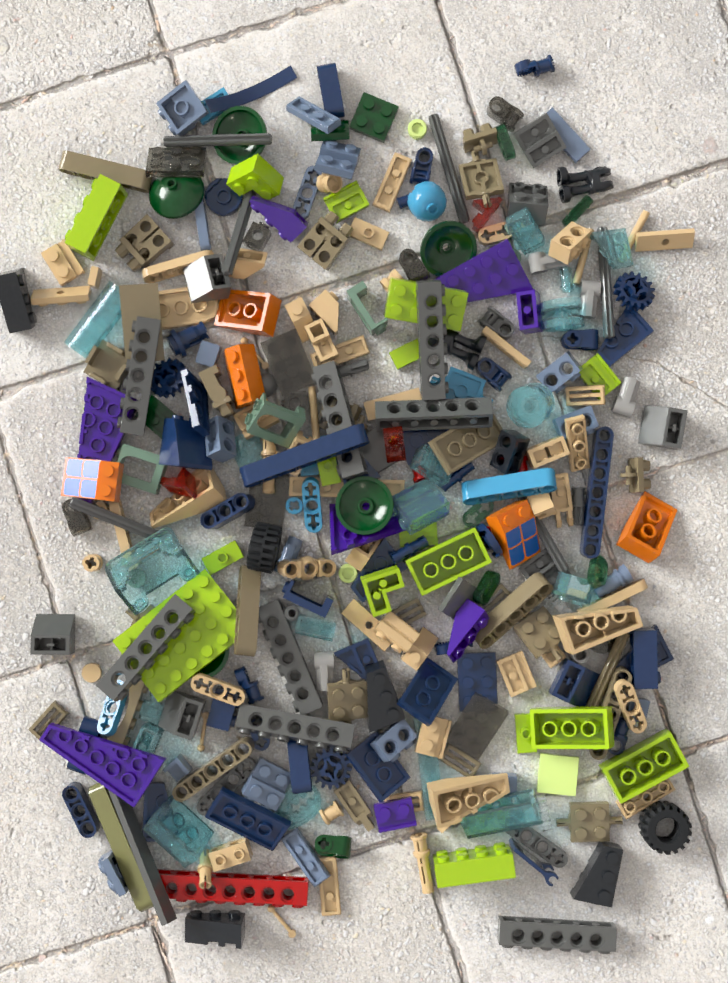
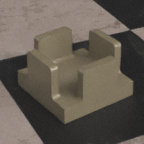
M102 339L99 346L94 345L85 360L87 366L83 371L97 381L118 391L124 378L129 373L126 370L125 352Z

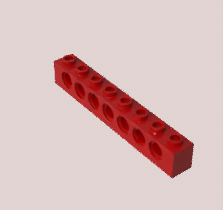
M158 869L169 899H176L177 902L195 900L197 903H206L207 901H215L216 904L234 902L235 905H244L245 903H253L255 906L272 904L274 907L292 905L293 908H302L307 906L309 879L307 877L212 872L211 882L215 886L216 891L210 892L206 889V882H204V889L199 887L198 871ZM175 883L177 885V889H170L168 884ZM194 884L197 890L191 891L187 885ZM233 886L236 891L230 893L226 890V887ZM252 887L254 888L255 892L253 894H249L246 892L245 888ZM272 888L274 894L268 895L264 889ZM291 889L294 894L287 896L284 894V890Z

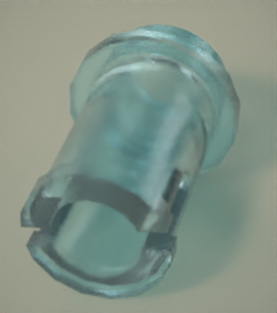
M571 267L559 269L561 276L560 289H562L563 293L574 291L575 284H573Z

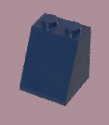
M172 415V418H164L159 458L160 465L200 470L213 469L212 459L206 457L205 437L194 431L191 425V418H189V421L184 420V416Z

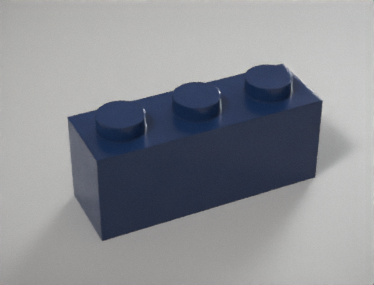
M638 628L630 631L631 684L634 689H658V684L661 683V675L658 672V664H660L661 658L660 653L657 652V645L660 644V635L653 628Z

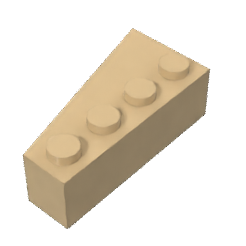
M629 605L552 615L564 650L572 655L643 627L638 609Z

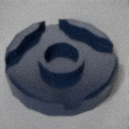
M217 178L206 188V204L210 211L218 216H231L241 207L243 195L239 196L226 185L228 178Z
M483 523L476 526L475 528L485 548L488 550L492 549L493 553L491 555L494 558L502 556V548L491 531Z

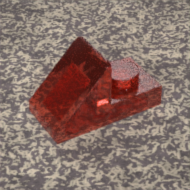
M501 197L490 198L492 206L489 208L488 203L487 208L484 207L483 199L473 200L472 206L482 213H478L472 220L474 223L472 230L477 234L503 201Z
M402 426L384 428L383 436L387 463L405 461L406 454Z
M184 467L177 478L163 477L160 481V484L172 494L192 499L197 497L195 477Z

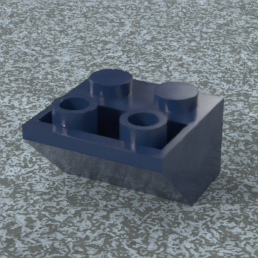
M566 658L563 660L548 692L569 704L585 707L600 674Z

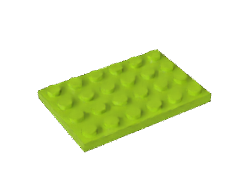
M206 569L113 640V643L123 654L174 594L195 610L192 621L182 626L180 635L174 640L171 639L167 644V650L162 655L158 654L154 659V665L149 670L145 669L141 674V680L159 703L234 645L236 607ZM173 614L169 618L171 624L178 621L177 614ZM160 629L156 633L157 639L165 636L164 629ZM147 644L143 648L144 654H149L152 651L151 644ZM137 659L132 660L130 663L131 667L136 669L139 666V661Z

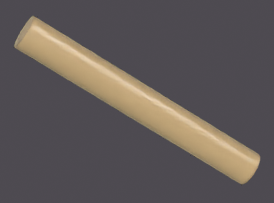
M643 210L616 260L618 263H624L635 243L636 233L642 230L650 215L648 211Z
M587 228L591 230L590 239L592 240L594 229ZM589 248L587 250L584 249L580 253L572 284L580 285Z
M311 386L308 387L312 438L315 440L320 438L316 387Z

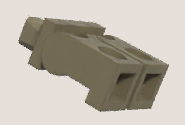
M330 211L324 218L320 217L318 222L297 246L327 271H329L346 244L349 243V237L354 230L346 222L339 230L334 227L340 217L333 211Z
M146 214L125 236L119 239L121 244L118 245L115 252L122 259L131 253L134 257L127 265L133 272H136L142 267L150 266L149 264L153 263L163 252L172 248L175 244L152 218Z
M213 365L199 372L198 374L209 397L214 401L211 403L213 408L217 411L219 410L224 418L234 415L235 412L231 405L234 403V400L228 391L223 388L218 378L223 375L217 365Z

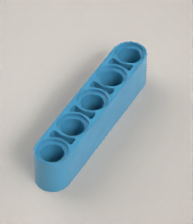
M542 468L463 482L461 488L463 503L465 505H476L550 493L557 489L555 470L552 468Z

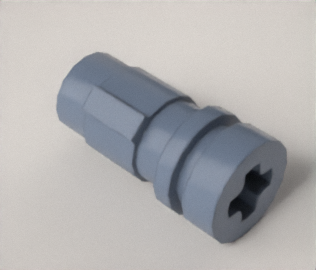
M289 536L282 550V555L277 562L279 563L283 559H297L303 541ZM290 564L286 568L287 573L291 570ZM275 565V568H274L273 571L278 572V571H277V566H278V565Z
M623 564L618 567V570L614 569L613 573L599 579L598 582L591 586L597 596L601 598L620 586L624 587L626 582L629 584L634 579Z

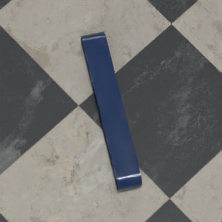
M356 424L239 468L244 487L249 488L363 447L370 442L364 424Z
M607 426L596 429L592 440L585 499L586 507H584V525H582L580 541L581 555L590 559L596 558L601 549L614 439L612 429ZM600 431L607 433L606 441L600 439ZM599 449L605 452V458L603 460L597 457V451ZM597 468L601 469L603 472V476L601 479H598L595 476V470ZM595 487L601 491V495L598 498H595L592 494ZM593 506L597 507L599 511L596 517L590 514V509ZM591 525L596 528L594 536H590L588 533V528ZM589 544L594 547V552L591 555H588L585 550Z

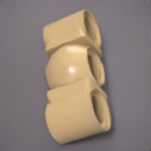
M304 556L298 560H281L278 563L277 571L280 575L293 579L297 577L302 580H310L315 576L331 577L336 572V564L329 559H316L311 556ZM326 563V564H327V568H326V570L323 572L322 567H323V565ZM290 564L291 570L287 573L286 568ZM309 564V570L305 572L304 568Z

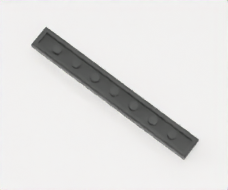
M108 790L159 921L164 926L177 919L133 807Z

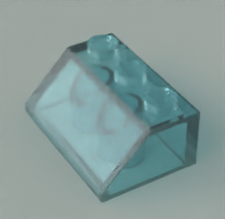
M172 795L156 810L143 828L151 838L184 868L199 859L214 834V831L183 802L176 801Z

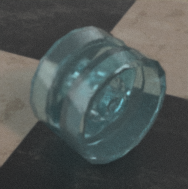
M558 298L539 304L540 314L549 316L541 321L543 332H562L585 326L584 316L577 313L583 309L582 298Z
M537 382L527 383L510 394L506 404L507 413L511 421L517 426L534 428L553 414L555 407L554 396L551 390L543 384Z

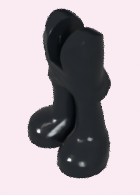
M604 166L596 167L593 170H584V172L568 173L566 167H558L557 185L558 187L561 186L559 188L561 202L568 203L572 197L585 193L590 195L613 189V181L600 182V178L611 175V168ZM581 181H585V182H586L585 185L572 186V187H570V186H564V185H568V184L576 183V182H581Z
M447 329V335L443 336L445 337L444 343H447V354L463 360L467 368L473 371L480 356L478 354H481L487 337L480 336L477 339H470L460 335V332ZM429 338L428 344L434 345L438 340ZM454 342L468 349H471L476 353H470L462 349H459L454 346Z

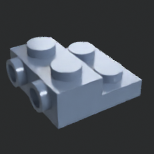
M187 80L183 81L156 103L159 107V115L164 120L167 119L170 124L168 128L174 136L186 135L196 127L195 124L209 113Z
M336 140L323 141L314 170L352 180L359 162L361 148L353 144L338 143Z
M260 756L241 789L244 798L252 802L256 801L261 804L260 806L270 811H277L291 782L290 771Z
M111 850L99 858L98 866L100 871L107 876L109 888L120 897L126 894L129 889Z

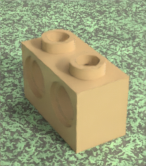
M570 222L551 239L548 255L568 265L574 259L576 260L584 249L587 250L591 244V230L577 223Z
M556 436L527 448L525 456H527L530 468H537L569 455L570 452L564 437Z
M242 837L211 847L208 855L213 871L217 872L251 861L253 852L249 839Z

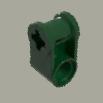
M320 835L315 840L314 850L321 856L349 859L352 838L348 836ZM322 841H324L325 845H327L325 846V849H321L320 844Z

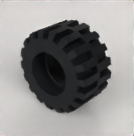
M263 522L256 523L247 554L246 564L248 569L269 574L273 572L282 538L281 526Z
M657 801L656 805H650L648 810L645 808L643 810L644 816L640 815L639 817L641 823H638V827L641 829L639 832L644 841L660 854L664 852L666 855H671V851L676 854L679 848L683 850L685 848L684 843L690 842L688 836H692V831L689 829L692 828V824L688 821L689 817L674 803L670 804L668 801L663 803ZM664 818H672L674 820L673 831L664 837L657 836L656 826L658 822Z

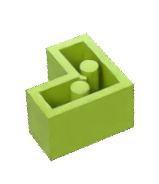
M256 154L231 167L226 185L239 196L254 190L263 199L270 200L280 195L284 177L264 158Z
M395 565L360 577L372 616L376 617L391 612V606L386 593L405 587L398 566Z

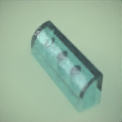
M109 281L64 341L65 344L84 358H87L94 345L99 346L102 339L104 340L122 316L119 287Z
M534 789L509 793L491 804L487 803L478 809V812L462 818L463 821L460 822L468 839L543 824L539 802Z

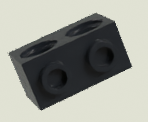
M502 429L489 465L504 474L518 473L530 438L516 430Z

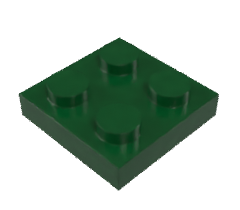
M364 92L349 129L385 143L399 106Z

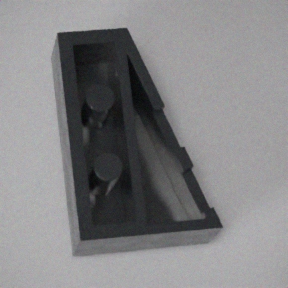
M24 268L0 273V303L9 334L32 329L35 327V323H37L36 315L32 312L31 297L28 292Z
M381 660L366 666L367 724L370 733L404 720L405 715L403 709L397 705L399 699L384 661Z
M607 841L597 844L588 860L587 866L581 872L579 880L570 891L573 900L612 908L623 855V849L619 844Z
M192 910L190 913H187L185 917V942L208 945V942H218L220 947H225V943L236 944L237 949L242 948L245 938V913H240L239 910H231L229 913H221L220 910H212L209 913H202L201 910Z

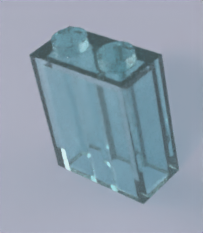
M428 477L393 495L394 510L392 516L398 519L401 528L407 530L410 535L449 515V501Z

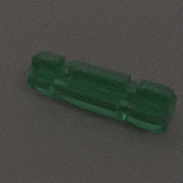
M586 195L562 220L563 225L566 227L570 222L576 221L593 203V199Z

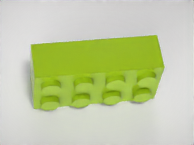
M102 174L94 179L90 194L83 200L81 212L76 214L72 229H69L65 235V244L69 248L92 261L95 260L128 196V193L120 183Z
M390 277L383 313L385 318L417 323L416 281ZM445 287V296H442V304L446 306V316H443V324H446L447 329L461 331L468 292ZM429 296L426 300L428 306L436 303L435 296ZM430 316L427 319L428 325H434L437 322L436 316Z
M473 527L406 559L405 563L420 594L423 596L456 580L458 577H463L492 563L476 528Z
M612 706L535 707L530 709L532 749H610L614 747Z
M666 728L624 750L620 755H615L598 765L613 794L621 804L690 767L672 733Z
M504 842L495 843L494 846L490 847L477 845L475 849L467 850V848L462 847L455 849L453 852L440 850L436 854H432L438 888L516 878L513 853L509 844Z

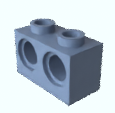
M568 351L537 374L536 377L549 394L553 391L557 394L566 387L564 385L566 381L570 379L573 382L581 376L579 372L583 368ZM565 363H570L573 366L572 373L565 372ZM549 375L557 377V384L553 385L549 382Z
M591 405L552 420L558 436H563L566 440V433L563 431L564 419L582 414L589 419V425L586 427L587 435L594 433V428L599 427Z
M219 415L209 419L210 435L205 436L206 457L221 463L236 457L234 422Z
M404 719L390 725L370 745L383 762H394L401 756L400 752L404 748L407 750L415 743L413 740L418 736ZM400 730L405 734L404 740L399 738ZM386 743H389L391 746L389 753L385 750Z

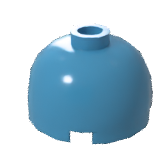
M424 181L417 184L412 193L408 195L407 204L409 210L417 219L424 222L438 219L446 209L447 199L444 191L432 181Z

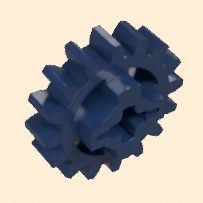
M631 271L629 275L625 272L622 276H619L613 286L615 289L613 294L618 295L616 301H621L622 307L626 305L629 311L631 308H634V311L637 312L639 309L643 311L646 307L650 306L655 298L653 294L655 288H650L652 282L646 281L647 276L642 278L641 273L634 275V272Z
M168 357L167 362L161 361L160 365L155 363L156 368L153 373L151 391L158 397L164 396L166 399H168L170 394L175 397V392L177 391L181 393L180 388L184 387L181 371L186 369V366L178 359L172 360L170 357Z
M330 748L329 751L322 749V754L317 751L316 756L318 758L312 757L311 760L315 765H310V769L314 770L311 773V777H317L315 783L322 782L321 788L328 785L329 790H331L332 785H335L338 789L340 782L345 785L346 781L344 778H350V774L347 771L352 770L351 766H347L350 763L348 759H345L347 753L340 754L333 751V748ZM331 755L338 757L339 760L333 759ZM323 758L324 764L323 766H320V768H318V764L320 760ZM328 761H329V764H331L332 767L335 766V767H334V774H333V772H331L330 769H327V768H328ZM344 768L342 775L338 777V771ZM322 776H327V777H329L331 780H327V779L323 778Z

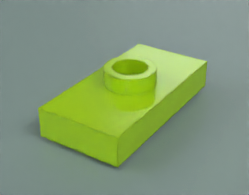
M333 457L317 463L322 487L341 483L336 469V458Z
M236 540L201 559L209 574L212 575L245 556Z
M530 713L514 714L517 753L537 752V749H532Z

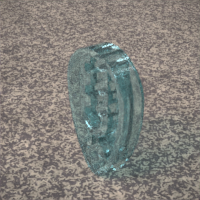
M313 784L314 798L309 797L306 801L307 805L301 804L299 812L297 810L292 811V804L298 805L300 802L299 798L304 799L307 793L293 794L291 787L285 793L283 801L277 811H275L276 814L282 817H286L289 814L287 819L291 821V825L288 830L305 824L319 812L321 794Z

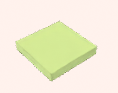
M540 753L536 791L538 793L576 796L579 757Z

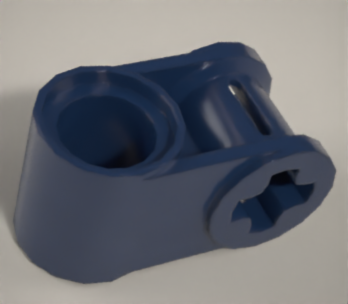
M423 147L417 151L411 171L410 184L413 182L429 181L433 161V153L429 148ZM425 154L429 157V160L422 162L419 157Z
M570 330L561 337V345L568 350H598V330ZM571 336V339H574V342L571 343V341L567 340V338Z
M482 358L475 366L477 374L484 380H487L488 384L498 392H501V387L508 379L512 378L509 372L490 358ZM482 362L488 363V372L481 370L480 364Z

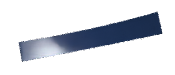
M290 65L256 85L233 94L207 99L205 102L211 113L227 110L231 107L241 106L259 99L293 81L297 76Z

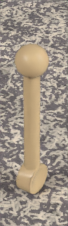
M246 337L241 338L242 344H249ZM256 352L261 367L265 370L268 369L269 364L264 362Z
M207 711L202 713L203 725L200 744L197 746V750L200 752L205 749L203 743L209 716Z
M269 905L267 908L268 911L273 913L274 916L279 920V922L284 926V928L288 931V936L290 938H294L296 936V931L294 929H290V927L275 911V907L273 905Z

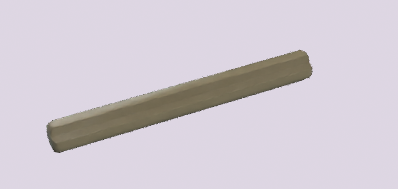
M629 633L616 638L585 707L599 705L630 637Z

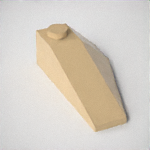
M196 469L188 476L190 479L183 486L178 485L175 488L177 491L170 498H165L149 513L151 527L154 529L206 512L227 500L225 488L214 469Z
M507 773L445 778L427 783L429 802L438 828L457 824L463 821L462 818L478 812V809L487 803L491 804L510 793Z

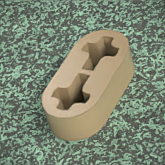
M508 222L486 226L480 229L477 239L484 246L500 243L505 239L509 240L513 235L514 229ZM502 227L509 230L507 236L504 233L497 234V232H500ZM484 232H486L488 235L494 233L493 236L489 237L488 241H486L485 238L481 237L483 236Z

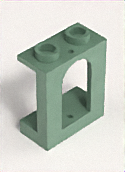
M364 281L346 291L347 299L371 336L374 334L378 336L385 332L388 326V318L386 317L376 324L360 298L367 295V286Z
M262 393L261 397L257 398L254 402L251 414L248 413L244 423L246 424L247 433L289 448L306 421L305 409L297 406L295 411L266 401V393ZM263 415H272L288 423L279 435L261 428L257 421Z
M123 443L122 447L118 448L116 454L117 462L124 464L127 456H133L157 465L151 483L123 473L122 484L158 495L168 466L159 464L160 455Z

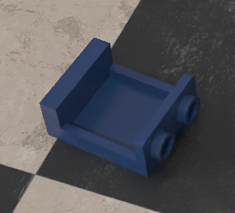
M293 578L291 581H286L282 592L285 593L283 598L324 618L326 617L334 601L333 597L327 595L323 605L293 591L296 579Z

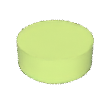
M414 119L409 123L408 134L412 139L420 140L426 135L427 126L423 120Z
M344 564L339 569V578L345 583H351L356 579L358 571L350 564Z

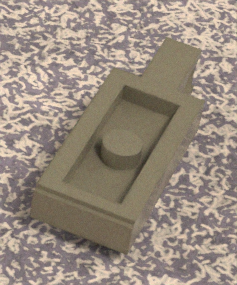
M350 779L346 781L345 785L341 784L338 789L335 788L333 790L352 820L358 826L363 824L368 832L375 828L370 819L373 816L370 808Z

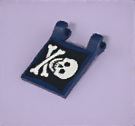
M510 838L509 843L513 851L544 876L549 886H553L549 878L554 876L557 880L559 879L557 874L553 872V866L549 863L540 862ZM551 868L552 871H546L545 869Z

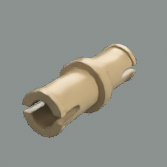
M204 849L199 851L197 871L199 873V887L201 889H204V882H206V889L212 886L211 873L213 868L208 855L209 849H206V856H204Z

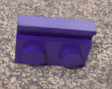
M411 796L373 804L379 833L417 826Z

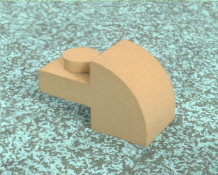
M322 318L304 326L321 364L339 356Z

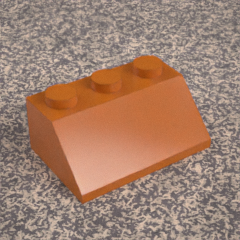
M238 344L224 350V359L236 409L253 405L256 399H259L262 393H265L254 344Z

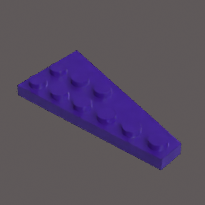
M508 239L501 241L434 279L440 280L441 284H444L445 287L468 292L467 303L533 290Z
M87 377L77 458L112 462L125 433H120V428H117L118 417H122L123 409H120L121 397L125 398V394ZM130 397L133 401H138L137 399ZM135 409L128 412L129 420H132L136 412ZM79 498L91 504L94 501V499Z
M444 497L394 500V510L388 524L380 531L369 535L356 534L346 529L337 517L335 504H329L331 556L445 518ZM369 503L364 504V510H368L370 508Z
M50 723L39 741L132 807L138 804L167 759L55 723Z

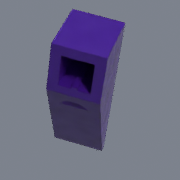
M254 195L249 201L251 208L256 213L260 212L265 217L266 223L271 227L274 226L279 231L278 234L283 240H288L291 243L307 228L308 222L294 208Z
M469 599L455 613L447 655L453 663L462 657L466 647L474 642L477 633L487 625L489 620L487 612Z

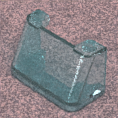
M169 527L162 528L111 559L105 566V572L115 592L134 615L147 608L149 604L147 595L173 578L179 575L183 581H190L201 574L177 535Z

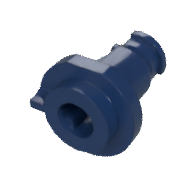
M200 321L199 324L190 326L177 333L174 329L168 331L169 336L166 339L174 355H180L181 358L187 356L185 350L199 344L204 339H209V336L206 333L208 332L206 327Z

